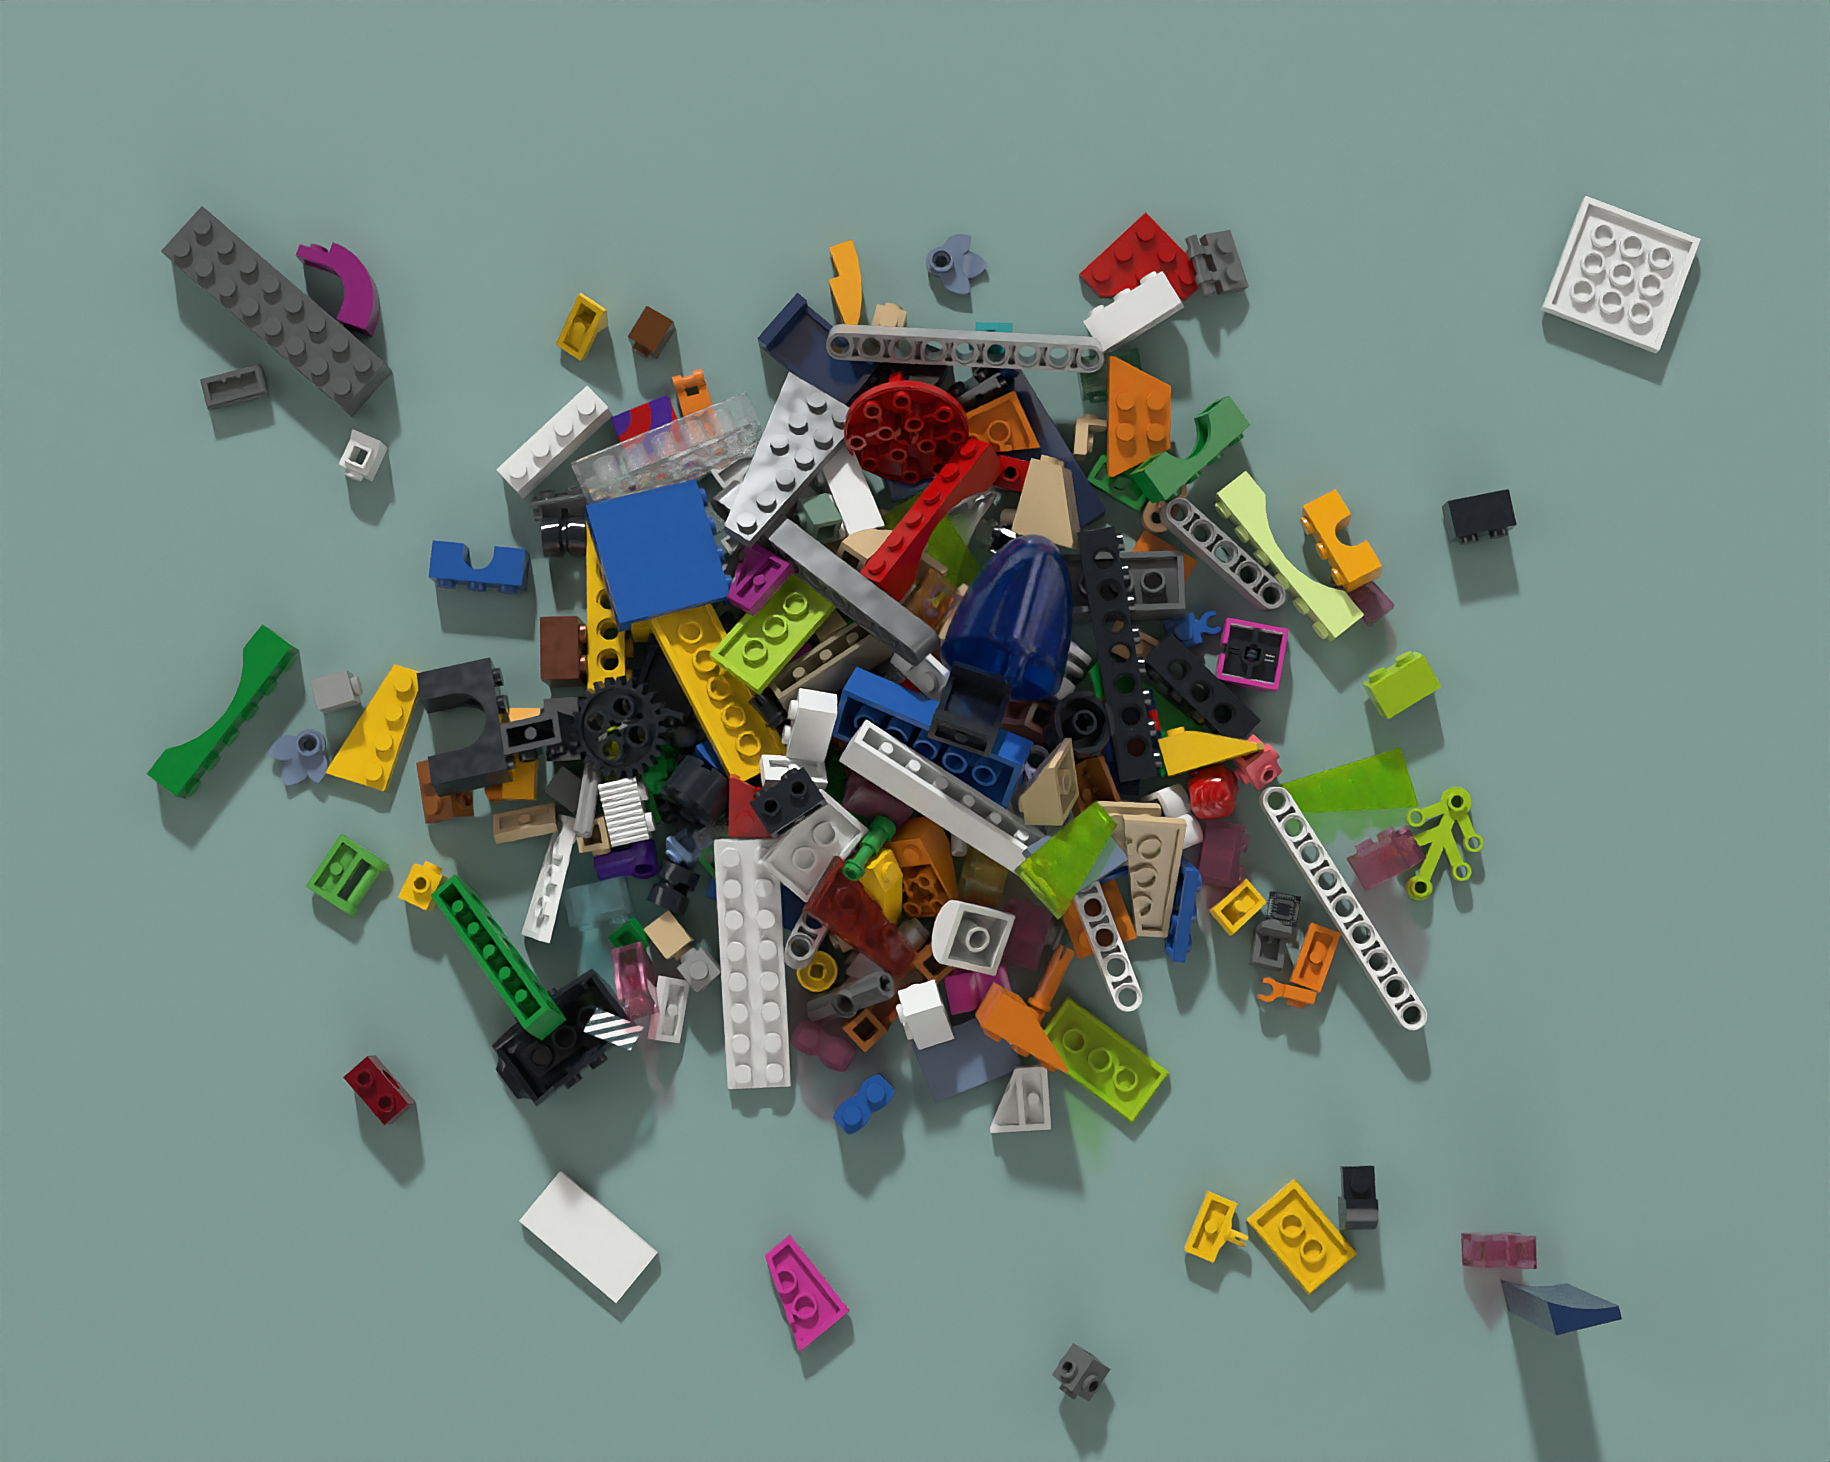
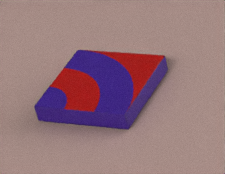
M668 395L610 417L634 475L691 453Z

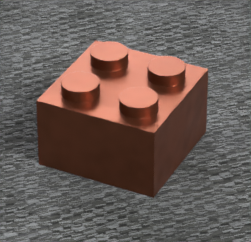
M578 616L540 617L541 680L549 687L587 686V625Z

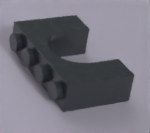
M489 657L416 673L420 701L428 714L457 707H473L486 714L485 728L473 744L460 750L428 756L431 785L437 795L443 797L512 782V770L516 769V760L513 756L504 755L500 724L505 723L503 714L508 713L506 698L504 695H500L499 686H504L501 668H495Z

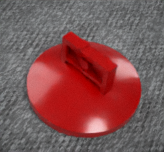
M901 371L890 374L888 383L875 386L861 394L850 406L844 421L846 448L852 456H854V450L861 468L876 476L894 481H903L907 484H914L920 480L937 476L964 441L969 440V423L960 403L949 393L936 386L924 382L905 380Z

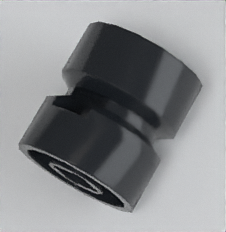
M573 516L568 518L566 523L560 517L543 518L541 523V539L544 557L561 558L566 551L571 556H586L585 516Z
M663 860L657 873L660 881L652 885L646 900L684 916L690 902L687 895L689 892L695 891L701 875Z

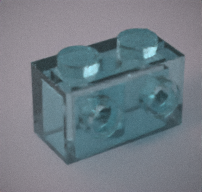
M626 876L562 890L569 925L571 928L579 927V932L597 929L598 922L607 920L610 921V925L629 921L628 915L635 914Z

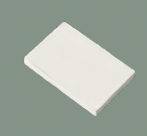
M819 789L828 804L781 835L758 862L807 904L869 832V829L822 789Z

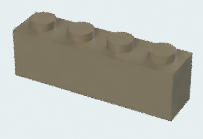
M853 622L784 667L768 686L788 715L790 701L797 699L799 688L834 694L846 685L856 667L869 671L894 655L895 652L859 624Z

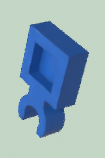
M1215 611L1204 613L1200 620L1195 621L1193 613L1185 615L1183 620H1170L1162 624L1165 634L1172 633L1186 648L1201 644L1203 642L1201 634L1203 633L1213 636L1221 631V626L1210 628L1206 624L1208 618L1216 615Z

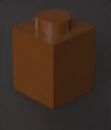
M646 306L627 337L631 345H633L631 349L644 358H648L650 355L658 359L676 328L673 320Z

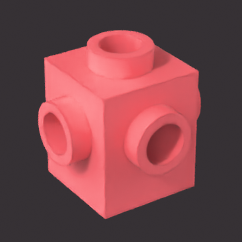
M1251 734L1248 738L1245 739L1248 741L1263 743L1254 734ZM1263 743L1264 750L1232 759L1237 767L1234 770L1237 778L1244 785L1250 783L1257 791L1261 790L1282 773L1277 763L1280 757L1270 744L1265 745Z

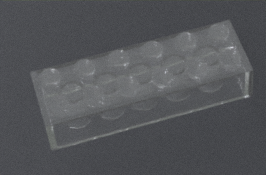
M744 392L570 464L584 500L588 505L680 483L685 480L698 479L709 470L726 468L736 459L753 457L762 437L761 424L747 393Z

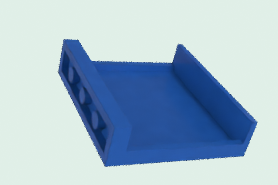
M696 479L586 505L585 518L618 632L630 630L632 623L720 601H723L724 606L729 605L728 593L732 579L730 575L725 576L722 568V565L725 564L724 553L721 546L716 547L713 536L717 535L716 526L713 518L707 517L705 507L708 506L707 496L704 488L699 489Z

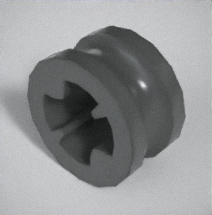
M1050 919L1040 945L1045 946L1049 944L1051 949L1055 951L1063 935L1065 924L1056 925L1055 920Z

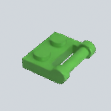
M340 834L306 887L348 915L355 917L359 911L358 905L381 871L385 872L389 864L344 834ZM363 860L370 864V867L347 900L340 897V894Z

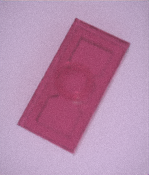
M1330 578L1329 582L1335 589L1345 591L1342 585L1338 586L1333 578ZM1373 580L1347 593L1364 614L1361 618L1369 627L1394 609L1393 602Z

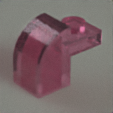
M1516 1232L1461 1233L1462 1266L1537 1269L1536 1236L1522 1235Z

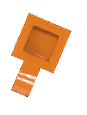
M1271 978L1261 979L1262 983L1271 986L1272 991L1268 996L1258 994L1257 998L1260 1001L1270 1002L1277 997L1287 999L1285 1005L1304 1009L1305 1004L1314 1005L1317 992L1281 984Z

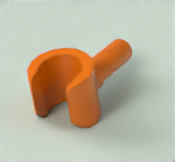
M502 784L485 787V795L491 802L504 801L502 799Z

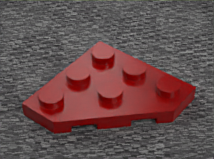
M1146 212L1079 274L1082 281L1099 298L1112 299L1119 292L1127 288L1132 291L1141 285L1140 280L1154 271L1157 274L1163 271L1181 301H1186L1200 288L1197 287L1194 278L1197 274L1193 262L1189 261L1187 254Z

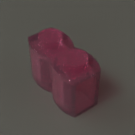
M801 1020L790 1038V1042L797 1050L807 1055L818 1056L825 1066L839 1072L847 1070L857 1052L855 1047L847 1040L838 1036H829L828 1032L821 1025L808 1020Z

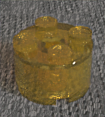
M969 844L958 885L959 896L999 906L1009 869Z

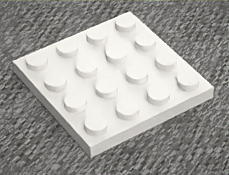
M1585 196L1580 204L1541 310L1656 354L1661 348L1701 239Z

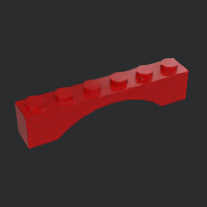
M973 438L964 441L859 573L899 603L913 586L923 550L941 519L965 498L987 491L1005 469L991 444Z

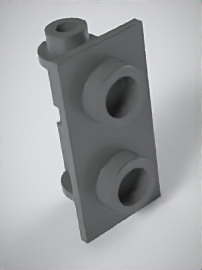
M578 485L567 488L568 492L556 494L555 490L538 492L537 497H533L530 503L531 506L538 505V509H533L535 521H541L542 523L543 518L560 517L563 520V508H567L569 518L585 516L586 505L595 503V500L589 501V498L593 496L594 488L586 489L585 485Z

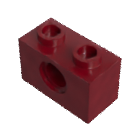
M376 1055L365 1057L343 1077L384 1125L394 1123L416 1103Z

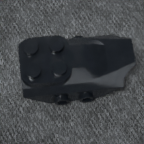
M593 969L585 972L557 991L554 987L547 992L566 1020L546 1038L540 1040L526 1031L515 1016L514 1019L517 1023L510 1027L492 1045L498 1054V1063L495 1070L517 1099H531L536 1106H539L563 1086L567 1090L583 1079L580 1073L590 1066L594 1070L608 1060L605 1054L616 1046V1044L611 1042L623 1040L632 1034L628 1033L605 1039L595 1036L635 1027L636 1023L611 986ZM608 1012L615 1015L590 1021L593 1015ZM620 1019L630 1021V1023L584 1032L585 1027Z

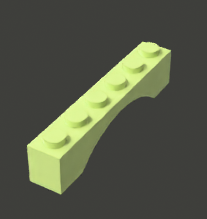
M1247 471L1243 472L1216 494L1213 499L1216 502L1214 505L1216 511L1223 519L1229 518L1236 527L1234 528L1235 534L1243 543L1249 542L1255 550L1253 555L1263 567L1268 566L1275 574L1273 577L1284 587L1285 591L1288 590L1293 596L1294 600L1292 602L1296 609L1302 615L1307 613L1314 622L1312 627L1322 639L1327 638L1329 642H1332L1364 616L1345 591L1330 588L1311 580L1298 571L1285 558L1275 543L1269 528L1266 514V495Z

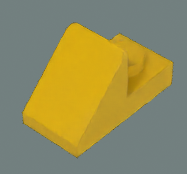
M578 294L556 345L580 361L585 359L597 333L608 326L607 310L584 294Z
M1246 878L1226 897L1209 909V912L1231 936L1263 907L1267 901Z

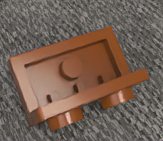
M1102 755L1088 757L1075 762L1079 796L1071 809L1074 818L1089 809L1095 815L1097 801L1121 802Z
M428 760L416 763L425 824L474 816L471 791L439 797L431 785Z

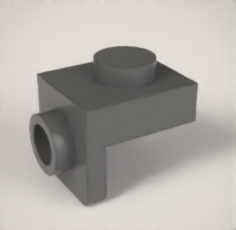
M1268 919L1262 921L1253 930L1249 965L1280 972L1284 965L1286 940L1292 934V927L1284 926L1283 922L1279 920Z

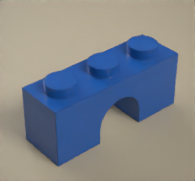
M433 540L428 577L432 581L437 582V587L455 589L456 584L468 585V590L486 592V588L491 587L499 588V593L516 595L517 590L526 591L530 554L526 549L494 546V555L491 563L485 568L473 569L468 564L469 548L464 543Z

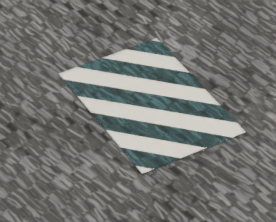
M597 1008L585 1027L584 1032L631 1051L644 1027Z

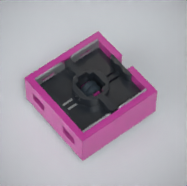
M1226 618L1220 646L1225 647L1224 654L1221 653L1218 656L1215 676L1224 684L1275 693L1279 687L1289 629Z

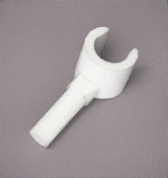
M1004 509L1000 515L999 527L1002 525L1006 527L1007 525L1013 526L1017 509Z

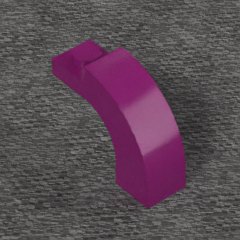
M332 242L329 253L326 248L317 244H311L310 247L299 244L296 257L302 264L334 274L342 279L345 295L337 321L345 329L373 337L379 319L380 300L376 284L365 266L351 251Z

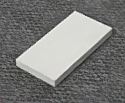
M563 1171L557 1174L519 1220V1222L615 1303L619 1301L658 1253V1251Z

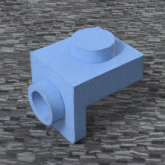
M684 828L674 837L670 835L666 839V854L676 865L682 864L686 869H689L698 860L697 857L712 845L714 841L707 833L704 840L700 841L699 832H694L693 836L689 839L687 838V829Z

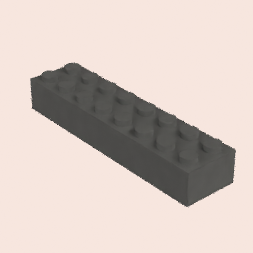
M203 206L161 250L175 266L351 417L393 372L382 359Z

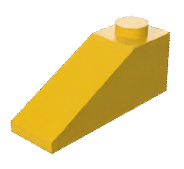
M1184 727L1166 731L1167 737L1158 740L1168 776H1177L1264 750L1263 743L1198 731H1185Z
M881 848L876 856H871L864 866V876L858 881H852L877 936L881 940H884L902 920L903 874L892 850L888 848ZM858 850V851L856 852V854L851 858V860H853V859L855 858V856L857 855V853L859 852V850Z

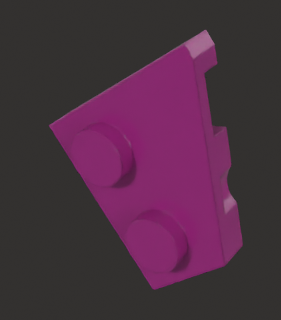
M756 543L751 548L744 545L743 548L746 551L743 563H738L736 579L731 584L728 598L733 605L752 616L758 613L795 571L791 563Z

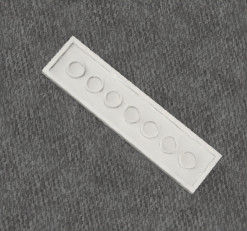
M773 838L714 839L728 1089L791 1086L781 881L758 863L777 840Z

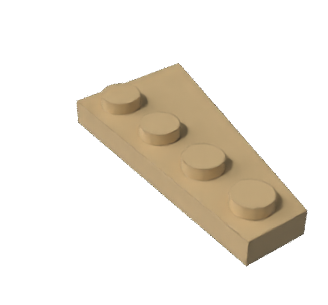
M1122 814L1126 855L1129 858L1127 864L1136 936L1167 938L1187 823L1183 818Z

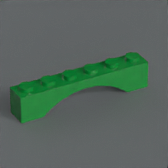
M262 624L243 648V668L240 683L234 699L225 713L211 728L197 738L182 745L165 749L147 775L176 797L185 799L187 796H192L200 787V779L204 773L211 771L220 761L221 757L219 754L226 745L230 746L240 734L238 729L244 721H249L255 716L259 709L257 705L264 695L269 696L278 685L276 680L281 673L288 671L297 660L295 655L299 650L272 629Z

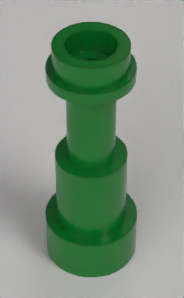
M876 816L868 827V834L860 843L859 852L853 860L849 859L844 863L842 872L849 880L858 881L865 874L864 866L871 856H876L883 844L888 843L896 833V826L888 818L883 816Z

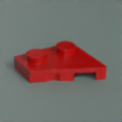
M730 774L728 837L772 838L749 804L754 800V794L762 788L759 786L756 788L740 780V777L736 774Z

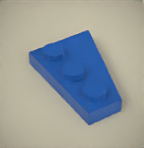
M1183 855L1181 856L1168 937L1165 938L1164 952L1173 962L1185 963L1186 953H1189L1192 947L1190 928L1191 922L1194 923L1197 916V907L1194 903L1196 892H1199L1201 889L1202 879L1199 871Z

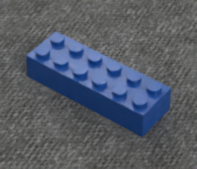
M856 667L842 690L831 736L849 743L867 719L1007 809L1019 785L1034 742L1000 728L990 758L929 738L927 736L933 715L939 705L938 701Z

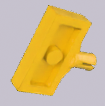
M1207 1190L1183 1250L1214 1263L1219 1249L1226 1240L1244 1248L1246 1243L1235 1237L1247 1241L1249 1235L1231 1229L1232 1217L1238 1203Z

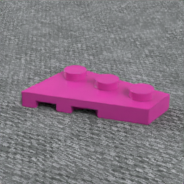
M790 1234L766 1253L765 1258L800 1352L848 1313L850 1309Z

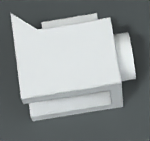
M352 429L350 441L339 465L346 470L344 475L358 482H361L363 478L373 481L388 448L380 440ZM361 449L368 452L362 465L355 463Z

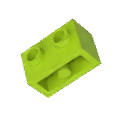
M1407 651L1395 659V664L1387 669L1382 667L1368 675L1369 680L1362 683L1378 713L1384 718H1392L1442 687L1423 654Z

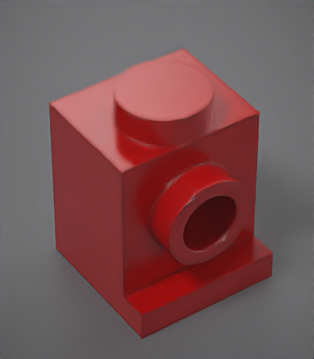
M1000 455L999 459L1005 469L994 481L993 486L999 489L1022 493L1030 461ZM1009 468L1016 469V476L1013 479L1006 477V471Z

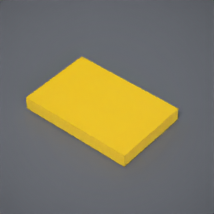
M1292 1179L1246 1219L1308 1295L1357 1254L1295 1179Z

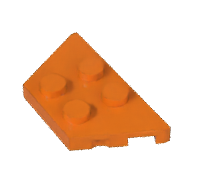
M1109 356L1107 382V477H1114L1146 461L1150 456L1170 449L1171 386L1115 356Z

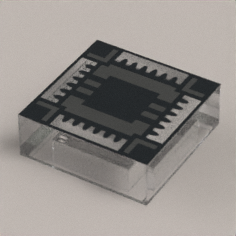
M1269 891L1264 921L1268 919L1279 920L1283 922L1284 926L1296 928L1301 896Z

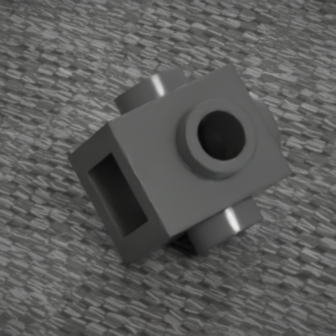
M1073 1343L1065 1356L1059 1361L1052 1376L1062 1383L1059 1389L1075 1400L1078 1395L1090 1401L1111 1369L1093 1354Z

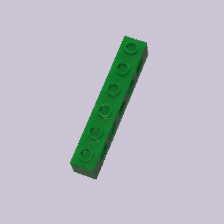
M454 874L431 894L433 900L526 1031L543 1040L566 1020L470 885Z

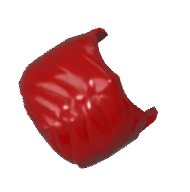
M1215 764L1188 773L1189 776L1196 775L1188 782V790L1190 794V808L1195 813L1197 819H1218L1227 817L1234 812L1235 801L1237 800L1236 794L1239 791L1238 778L1234 771L1220 764Z

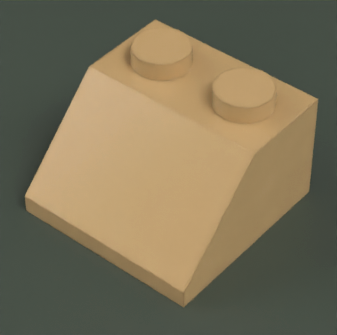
M1065 738L1038 766L1033 777L1029 778L1026 789L1020 794L1018 805L1019 811L1024 813L1025 825L1063 826L1079 796L1071 738Z

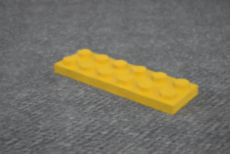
M711 604L647 620L728 778L730 774H736L740 777V780L746 782L761 774L759 761L762 755L786 756V747L781 743L777 730L773 731L770 727L766 728L764 719L748 703L751 698H755L754 695L757 693L714 663L709 656L727 635Z

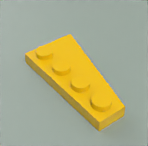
M396 664L393 665L325 773L387 792L419 697L416 674L419 673L418 671Z

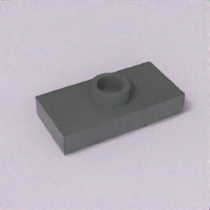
M260 364L200 379L206 406L209 411L269 396L263 367Z

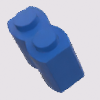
M881 1073L875 1074L861 1085L857 1095L847 1098L840 1104L834 1113L833 1119L848 1135L853 1134L865 1126L872 1112L882 1109L889 1103L895 1088Z

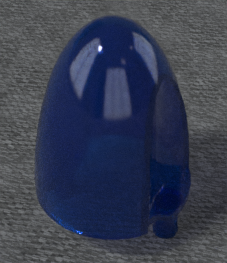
M1036 534L1023 535L1008 542L985 563L961 599L940 649L941 661L949 672L953 662L959 661L1003 675L1002 681L1005 684L1009 682L1010 678L1009 686L1014 687L1010 697L1013 700H1042L1052 697L1059 692L1067 666L1073 627L1071 579L1065 559L1059 548L1045 536Z

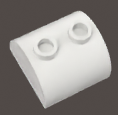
M957 900L948 901L941 908L933 927L932 951L935 959L940 964L996 976L1015 916L1011 913Z

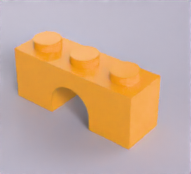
M1336 489L1303 505L1302 518H1300L1301 526L1307 535L1312 534L1317 542L1315 544L1316 551L1323 561L1327 559L1332 567L1330 570L1332 578L1338 586L1342 585L1345 591L1349 593L1380 577L1382 564L1367 540L1355 546H1347L1337 539L1336 533L1349 526L1351 513Z

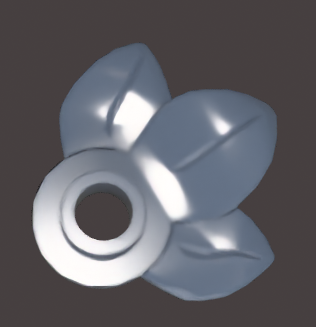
M956 234L949 237L943 247L934 248L926 258L928 271L933 276L941 279L945 289L959 295L969 294L970 284L968 279L979 276L987 268V263L984 259L969 251L971 245V236ZM938 259H944L947 265L940 268L935 262Z
M314 729L303 730L297 736L284 735L278 738L267 753L273 759L284 761L282 767L284 785L298 784L305 780L307 776L312 781L320 783L327 774L325 772L328 769V761L324 755L326 740L319 731ZM313 739L316 746L313 750L308 751L306 743Z

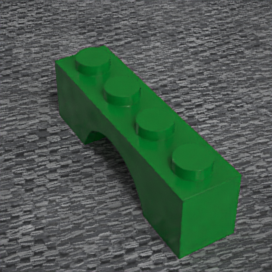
M1230 396L1214 400L1194 418L1197 431L1196 443L1191 453L1185 459L1174 457L1166 451L1150 456L1130 474L1152 504L1161 501L1168 503L1175 499L1181 493L1179 488L1183 484H1190L1199 478L1202 474L1201 468L1206 464L1209 466L1218 461L1223 456L1221 451L1227 445L1231 447L1244 437L1242 432L1250 424Z

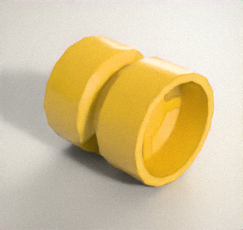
M817 951L811 963L806 968L797 970L796 975L804 988L813 992H823L830 989L836 983L839 976V968L836 960L830 954Z

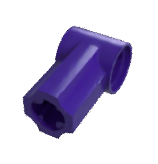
M649 838L629 843L627 848L596 855L594 857V867L597 878L600 882H605L631 875L637 879L654 877L658 873L656 842Z

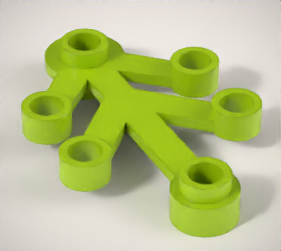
M1450 787L1442 793L1440 802L1422 809L1413 808L1405 815L1407 825L1416 828L1423 825L1426 819L1443 814L1439 826L1409 838L1400 837L1393 843V850L1399 856L1409 855L1413 849L1431 843L1418 875L1411 877L1406 882L1405 892L1412 900H1425L1431 895L1432 883L1430 879L1443 848L1451 865V876L1454 880L1465 881L1472 874L1471 867L1463 862L1451 832L1455 820L1463 834V847L1467 852L1475 853L1483 848L1484 841L1480 835L1475 833L1467 814L1472 805L1471 796L1461 787ZM1454 796L1461 799V806L1459 808L1454 807L1451 803V799ZM1412 812L1420 815L1421 819L1418 824L1411 821L1410 815ZM1471 837L1478 841L1476 849H1472L1468 845V840ZM1400 841L1407 842L1408 850L1406 852L1399 850L1398 844ZM1458 866H1463L1466 870V875L1463 878L1456 874ZM1417 882H1422L1425 885V891L1422 894L1417 893L1415 890Z

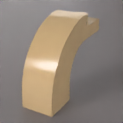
M865 529L857 531L841 542L836 555L860 572L892 530ZM926 545L917 568L914 585L932 597L938 591L949 568L926 554L929 547Z

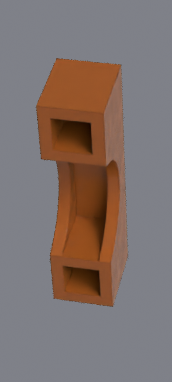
M932 938L929 939L922 949L891 975L894 981L895 993L890 999L858 1010L853 1017L846 1018L840 1026L866 1052L889 1030L891 1024L897 1018L896 1005L901 1004L898 991L906 989L913 984H922L931 980H935L937 985L955 967L940 964L935 959L932 951Z

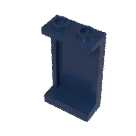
M797 292L757 338L759 346L789 372L850 408L867 387L871 389L880 381L883 376L880 373L881 362L838 360L831 357L827 352L826 343L829 331L833 326L810 308L807 300ZM841 336L833 339V343L837 347L842 348L849 344L848 340Z

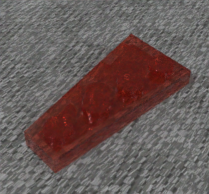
M833 856L802 911L895 979H903L917 951L897 926L891 923L881 912L883 909L876 900H872L863 889V884L859 880L852 881L844 876L842 869L845 862L840 856Z

